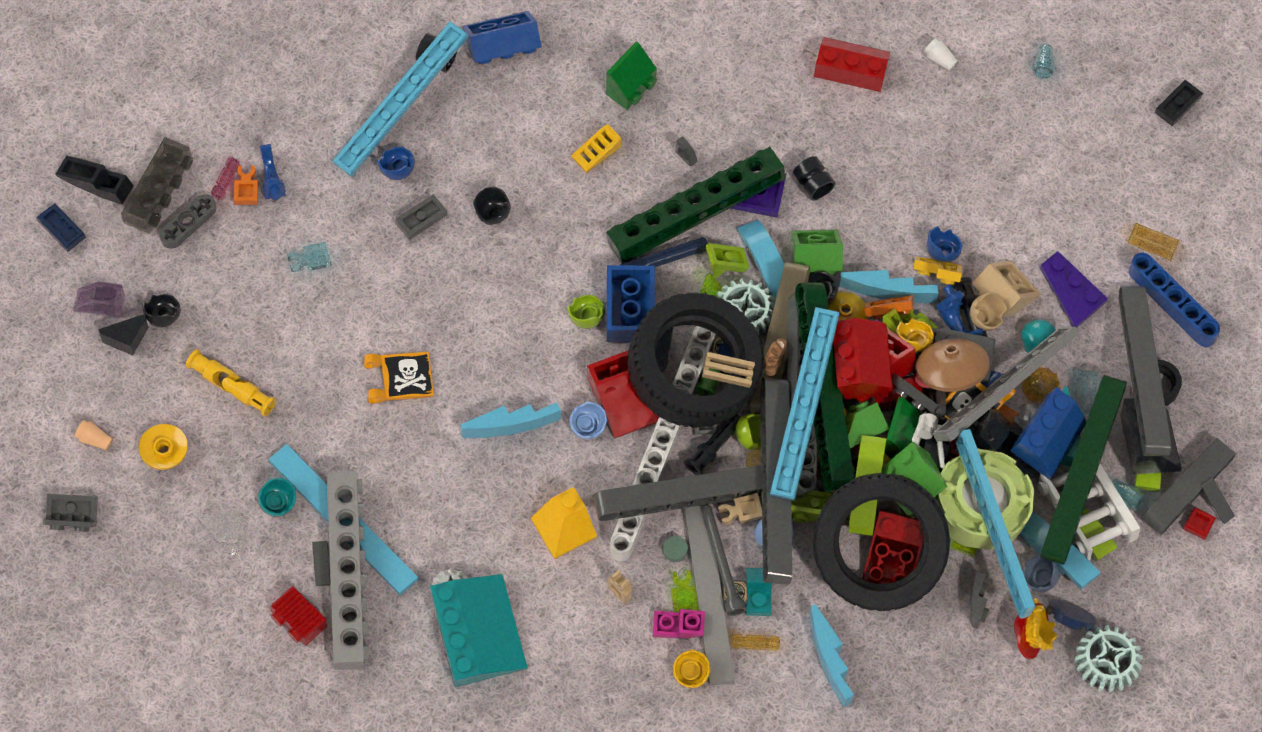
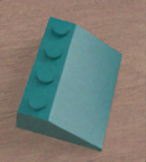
M503 574L456 579L430 586V595L455 687L528 669Z

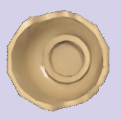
M988 292L973 301L970 308V317L973 324L979 329L992 331L1003 323L1002 317L1007 311V307L1003 298L997 293Z

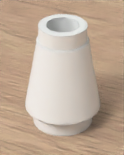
M935 38L924 50L928 59L946 68L948 71L958 62L942 40L939 41Z

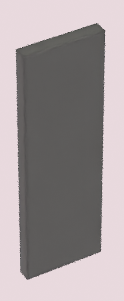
M1210 478L1201 485L1222 523H1227L1235 515L1214 479Z
M327 541L312 542L316 586L331 585Z

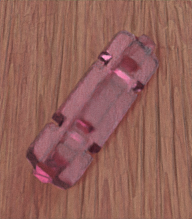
M229 157L227 159L226 167H223L216 181L217 185L211 191L213 198L217 200L224 198L225 190H228L235 176L234 172H237V168L240 165V161L236 158Z

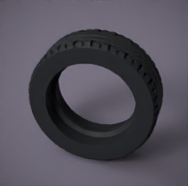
M689 292L673 295L662 300L644 316L629 346L628 373L630 374V381L636 390V394L654 414L659 415L660 418L666 419L670 423H675V425L705 428V426L711 427L721 424L722 421L729 420L750 399L759 384L763 372V347L761 346L759 335L754 329V325L736 306L714 295ZM680 325H694L710 330L725 342L733 358L755 362L750 388L729 384L720 393L709 396L693 395L676 388L665 378L657 364L655 352L659 339L667 330ZM734 374L735 377L746 379V376Z
M873 473L850 480L830 496L823 506L815 525L813 550L821 576L839 597L862 609L890 611L905 608L910 604L916 603L935 587L948 562L950 534L941 506L927 489L901 475ZM872 500H891L902 504L916 516L923 529L924 551L920 562L908 576L893 583L876 584L861 579L848 568L840 552L839 536L845 519L859 505Z

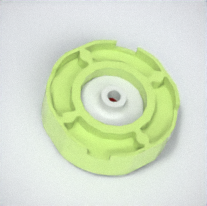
M978 449L1012 542L1021 533L1033 512L1034 488L1028 474L1024 475L1015 465L1016 461L1002 452ZM958 456L949 461L943 468L941 475L948 487L939 493L935 499L946 517L950 538L963 546L993 550L991 538L961 456Z

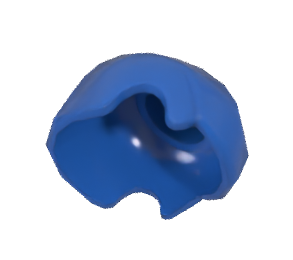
M394 147L388 151H383L381 160L378 159L377 162L384 176L390 180H402L407 178L413 171L415 158L411 151L406 148Z
M939 226L929 231L926 248L933 259L950 262L960 256L963 244L960 237L952 233L951 229L940 231Z

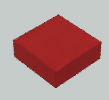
M1194 507L1183 529L1205 540L1216 517Z

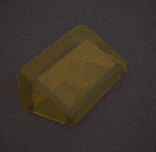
M1135 223L1127 243L1171 261L1180 240Z

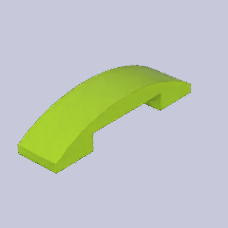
M862 435L855 479L867 474L882 473L886 438ZM878 500L863 503L851 512L848 533L873 536Z

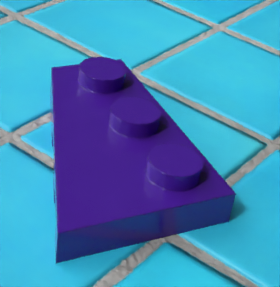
M785 180L729 209L778 218Z
M1057 251L1041 264L1040 269L1052 292L1056 294L1060 306L1068 316L1072 327L1077 328L1107 302L1108 298L1060 252Z

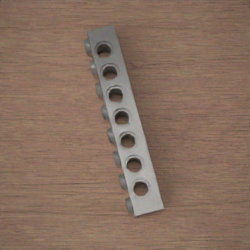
M357 471L327 472L334 670L364 668V660H369V645H364L363 636H368V621H363L362 612H367V597H362L361 588H366V573H361V565L365 564V549L360 550V541H364V526H359V517H364L363 502L358 503V494H363L362 479H357ZM343 495H348L352 499L347 503H343L339 498ZM346 518L353 521L349 526L340 524L341 520ZM345 542H351L354 545L349 550L341 548V545ZM348 565L355 568L349 574L341 571L343 567ZM347 589H352L356 592L350 598L343 596L342 593ZM348 613H353L357 616L351 622L345 621L343 617ZM348 637L357 639V643L353 646L346 645L344 641Z

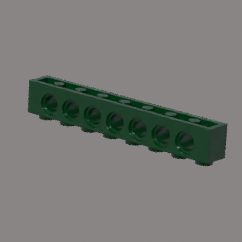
M771 147L759 150L749 158L736 162L733 166L715 173L703 182H697L691 188L676 193L672 198L655 204L651 209L634 215L630 220L622 224L613 226L606 232L608 243L621 264L628 262L785 180L784 165Z

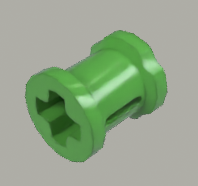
M709 368V371L721 373L719 370ZM702 377L700 384L696 385V393L701 396L716 394L715 389L718 381Z

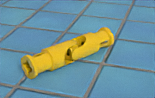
M194 350L188 357L186 368L196 370L208 382L227 393H231L246 406L251 405L259 410L262 416H268L275 407L276 398L268 397L260 392L259 387L251 382L241 380L236 373L221 363L203 356L200 350ZM223 372L227 373L228 376L224 378L221 382V374Z

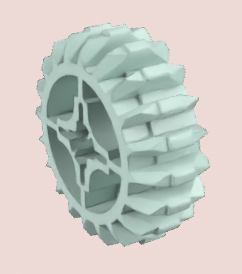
M741 279L739 284L732 280L730 287L724 285L722 292L718 291L716 297L730 302L740 311L745 308L747 303V310L744 315L749 320H756L752 324L758 335L759 333L765 335L767 328L770 326L774 310V295H769L770 291L768 288L761 290V282L756 286L753 285L752 279L748 284L744 283V280ZM751 298H753V299H755L756 301H758V302L760 303V305L754 303Z
M1107 625L1103 631L1099 627L1095 628L1094 633L1088 631L1085 635L1086 638L1080 639V646H1077L1075 650L1078 654L1075 657V662L1080 664L1077 667V672H1085L1082 675V680L1090 678V687H1093L1095 683L1099 684V692L1103 690L1104 686H1107L1109 693L1113 692L1114 686L1118 691L1123 690L1124 685L1127 687L1131 686L1132 680H1136L1139 676L1137 672H1140L1142 669L1140 662L1143 660V655L1138 654L1141 650L1140 646H1133L1136 639H1128V631L1123 632V634L1118 633L1119 627H1115L1114 631H1110V627ZM1098 644L1099 655L1091 660L1090 649ZM1109 656V658L1111 657L1114 660L1113 662H1109V659L1106 660L1104 657ZM1127 658L1128 668L1120 673L1118 670L1120 668L1119 662ZM1098 669L1106 671L1107 674L1100 672Z

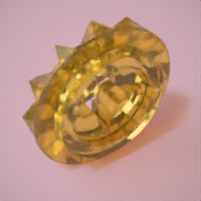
M1039 367L1022 381L1024 394L1030 400L1042 403L1046 395L1056 387L1060 389L1057 373L1054 374L1050 371L1049 367ZM1039 377H1041L1044 383H1047L1044 386L1043 392L1040 385L1035 384L1038 382Z

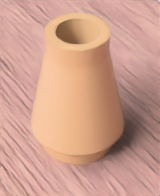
M83 420L74 436L81 443L98 447L107 451L113 441L112 437L108 436L91 420L89 422Z

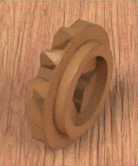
M778 338L776 342L774 341L771 344L764 362L767 375L773 376L781 368L786 355V340Z

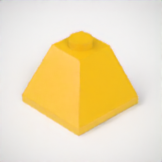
M574 487L552 497L531 517V521L554 559L597 538L587 508Z

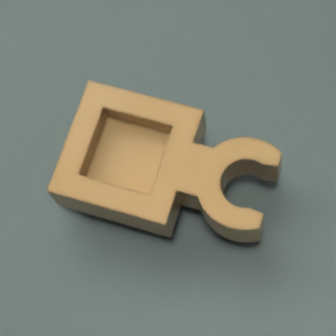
M758 493L735 498V506L723 504L718 507L719 513L728 512L730 514L727 518L721 519L722 525H729L736 518H739L740 524L762 519V507Z
M618 569L608 578V588L625 604L632 598V585L629 579L622 577L621 571Z

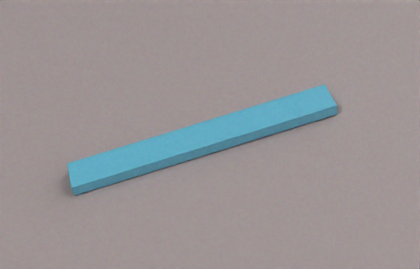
M450 21L334 158L333 164L352 177L468 39V34Z
M815 307L771 487V496L795 501L840 315L839 312Z
M963 430L956 441L957 448L1020 619L1029 617L1035 608V604L971 430Z
M286 444L268 459L269 463L286 480L290 481L294 488L329 523L327 484ZM348 518L340 522L343 526H349L353 523ZM359 518V526H364V541H360V550L365 549V561L399 595H402L418 581V576Z

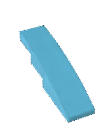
M888 270L841 272L839 287L879 299L914 295L915 303H936L938 297V285L914 286L913 277L889 278Z
M557 402L536 412L531 404L511 413H508L506 407L502 406L461 424V435L463 438H489L537 429L561 420V409Z
M1032 512L1020 535L1037 553H1041L1050 524ZM1071 545L1065 565L1057 563L1060 574L1062 576L1066 574L1080 590L1095 580L1101 573L1074 545Z
M814 604L811 606L809 616L819 660L832 689L842 706L845 707L852 703L854 694L844 681V678L847 677L848 668L838 655L841 652L843 643L817 605Z

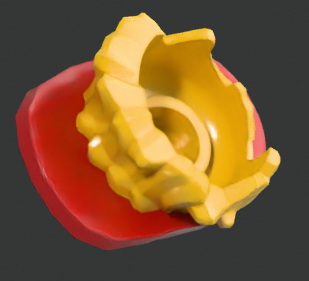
M1037 598L1033 599L1035 608L1030 616L1020 619L1019 615H1017L1014 621V632L1017 637L1019 651L1029 660L1034 659L1040 649L1043 651L1046 649L1052 650V641L1057 638V633L1053 631L1056 623L1049 622L1047 610Z

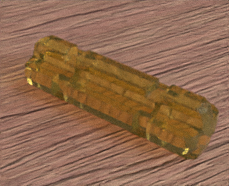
M732 634L731 647L735 649L745 647V649L753 650L769 648L771 651H777L780 648V638L778 636L766 638V635L746 634V636H742V634Z

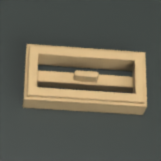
M707 352L702 377L750 388L755 362ZM709 368L746 376V379L709 371Z

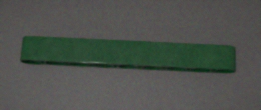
M798 283L795 288V302L803 356L815 307L829 310L826 289L823 283ZM834 341L814 418L822 484L826 492H835L842 485L854 479L842 393L837 387Z
M1106 375L1102 377L1048 530L1040 558L1065 565L1126 389V381Z

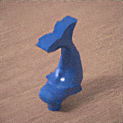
M271 144L261 145L260 150L265 171V183H263L262 187L265 199L278 200L282 196H286L285 183L283 180H280L275 169Z
M951 284L944 287L943 290L947 297L938 303L936 308L946 325L954 331L982 336L983 329L968 332L961 322L959 307L963 305V302H961L963 292L960 290L955 291Z

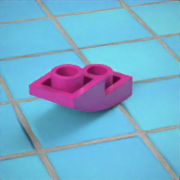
M680 609V612L654 611L652 637H703L705 611Z

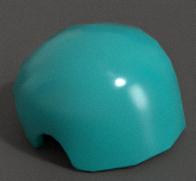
M1034 319L1026 323L1021 331V341L1024 344L1025 351L1027 353L1031 352L1056 331L1055 327L1044 319Z
M284 478L269 479L258 494L260 508L265 514L272 517L286 515L292 510L296 502V489L290 481Z

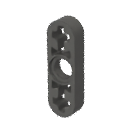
M207 194L198 196L160 231V239L163 246L169 249L178 247L210 219L216 212L214 198ZM209 203L210 208L202 209L201 204L207 205ZM186 217H192L195 219V222L191 226H184L182 220ZM167 234H175L176 239L169 238L167 240Z

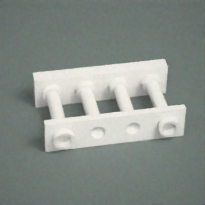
M1099 464L1088 499L1094 496L1101 497L1104 506L1081 516L1073 539V545L1089 561L1093 551L1092 547L1119 535L1125 536L1130 543L1138 539L1140 532L1138 523L1101 464ZM1069 472L1052 480H1049L1040 473L1039 482L1037 483L1038 490L1042 496H1046L1054 511H1056L1060 499L1056 488L1065 485ZM1107 515L1114 518L1116 521L1115 527L1086 539L1080 527Z

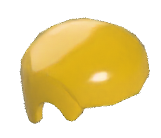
M912 318L906 324L902 321L899 322L896 335L915 347V353H920L932 345L934 333L932 327L926 322L916 321Z
M691 649L679 654L673 664L674 678L681 686L689 689L702 686L707 682L711 674L709 660L705 654L697 650Z

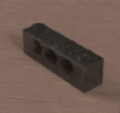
M164 137L121 212L124 224L148 234L153 227L156 228L158 226L163 208H168L172 199L171 194L174 189L180 187L184 171H188L193 163L190 147ZM168 166H174L172 169H165ZM157 185H164L161 188H154ZM146 204H153L150 207H143Z

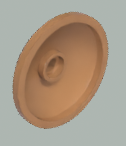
M960 338L944 339L933 343L919 355L916 363L919 379L928 387L945 392L962 391L977 385L986 377L990 368L989 356L985 349L977 343Z

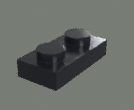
M1185 79L1156 108L1155 113L1173 127L1201 99L1203 93Z

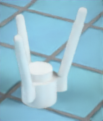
M930 413L920 415L912 442L919 445L921 438L930 439L933 437V433L942 426L938 425V418ZM937 441L940 468H944L942 441Z

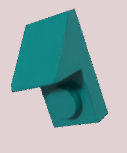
M746 568L748 589L746 616H771L772 583H764L763 568Z

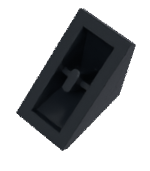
M145 314L98 330L102 343L134 355L149 327Z

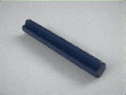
M701 237L620 265L658 267L704 252L708 242L705 237Z

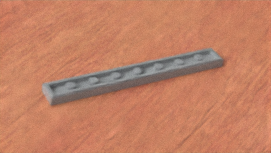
M1059 327L939 427L933 433L936 441H952L963 430L968 428L1079 335L1076 327Z
M704 505L684 508L698 611H705L704 635L702 638L704 652L710 662L711 674L708 680L709 686L734 683L735 679L718 564L702 511Z

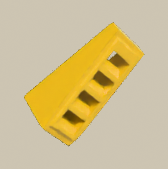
M606 124L574 152L571 158L585 173H588L622 147V138ZM599 142L605 147L604 149L598 145ZM592 148L598 155L595 156L589 149ZM584 153L591 160L589 163L582 156Z

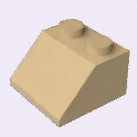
M1011 260L990 263L972 283L977 288L976 291L979 296L991 292L997 293L1003 298L1007 307L1003 317L1013 316L1041 295Z

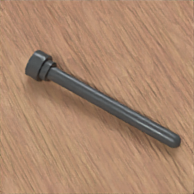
M706 504L703 506L702 511L728 597L725 604L728 616H737L744 613L747 609L744 599H741L736 593L712 507Z

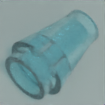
M1043 44L1039 47V52L1032 66L1034 75L1038 78L1047 79L1055 71L1053 47L1049 44Z
M1118 479L1112 481L1128 509L1137 511L1146 498V494L1142 492L1143 490L1121 482Z

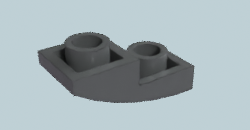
M977 571L969 601L970 620L972 627L976 629L979 622L985 623L989 609L985 608L988 599L984 598L988 586L987 583H984L986 574Z

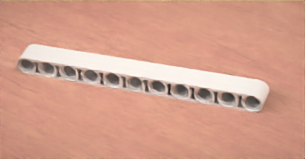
M699 326L695 327L672 385L686 393L695 394L696 385L699 384L702 376L706 353L712 351L715 333ZM704 335L707 336L709 339L701 340L699 339V336ZM692 356H698V357H700L701 359L698 360V361H695V360H692L690 357H692ZM690 376L693 380L685 381L682 378ZM659 417L633 485H639L643 480L651 482L661 480L682 425H675V423H670L666 419ZM660 438H665L669 442L662 444L657 440ZM651 459H657L661 463L654 465L651 464L649 461ZM647 514L618 520L610 542V554L616 561H626L629 559ZM630 522L635 524V527L628 529L624 524ZM617 544H624L627 548L625 550H618L615 546Z

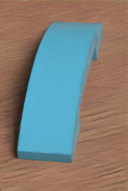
M759 220L737 227V231L745 247L749 248L765 281V288H768L770 291L769 295H774L775 303L784 263L765 227Z

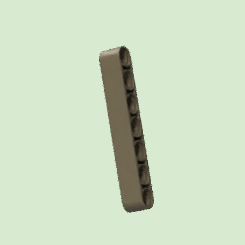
M786 262L784 265L763 350V363L774 341L776 342L778 338L786 340L787 344L788 298L795 292L798 283H808L810 266L792 262ZM787 349L784 361L777 374L773 376L767 375L763 366L759 384L752 395L750 414L761 415L760 387L762 379H785Z

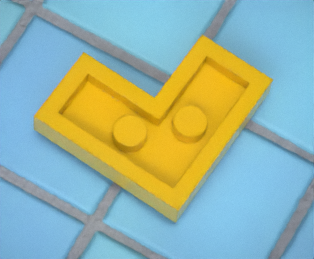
M915 256L913 269L917 270L918 274L931 276V273H936V278L941 279L940 282L953 285L955 282H960L962 265Z

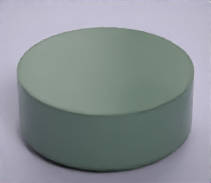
M672 536L664 542L663 554L666 559L671 562H680L686 557L688 545L683 538Z

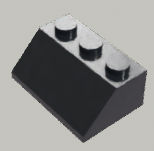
M1127 398L1123 400L1120 417L1133 474L1180 472L1182 467L1168 410L1166 409L1171 439L1170 455L1144 456L1134 398Z

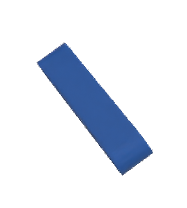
M1143 252L1136 254L1129 267L1130 277L1139 286H1145L1146 293L1197 344L1203 347L1212 346L1220 332L1219 323L1149 254ZM1136 265H1141L1145 269H1140ZM1153 281L1161 283V286L1154 284ZM1170 298H1175L1178 302H1173ZM1186 314H1191V315H1193L1195 318H1194V319L1189 318V317H1187ZM1203 331H1209L1212 335H1206Z

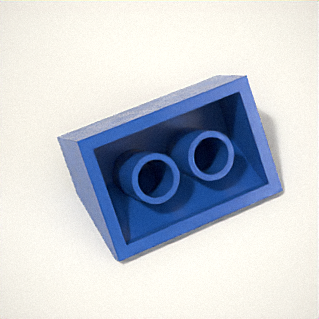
M529 11L462 26L463 31L469 36L466 42L471 58L475 63L478 62V64L489 63L492 59L498 57L508 59L513 57L515 53H533L537 48L542 47L537 21Z
M607 265L606 342L630 343L644 316L652 307H655V266Z
M1059 388L1053 389L1046 395L1010 451L1050 480L1086 425L1087 421L1077 402Z

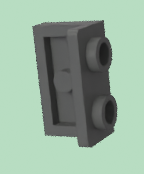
M47 494L46 519L43 520V525H50L49 529L65 530V526H74V531L88 532L89 527H95L97 524L98 496Z

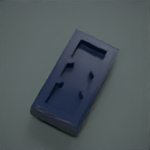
M55 203L36 217L37 221L67 252L86 238L85 233Z

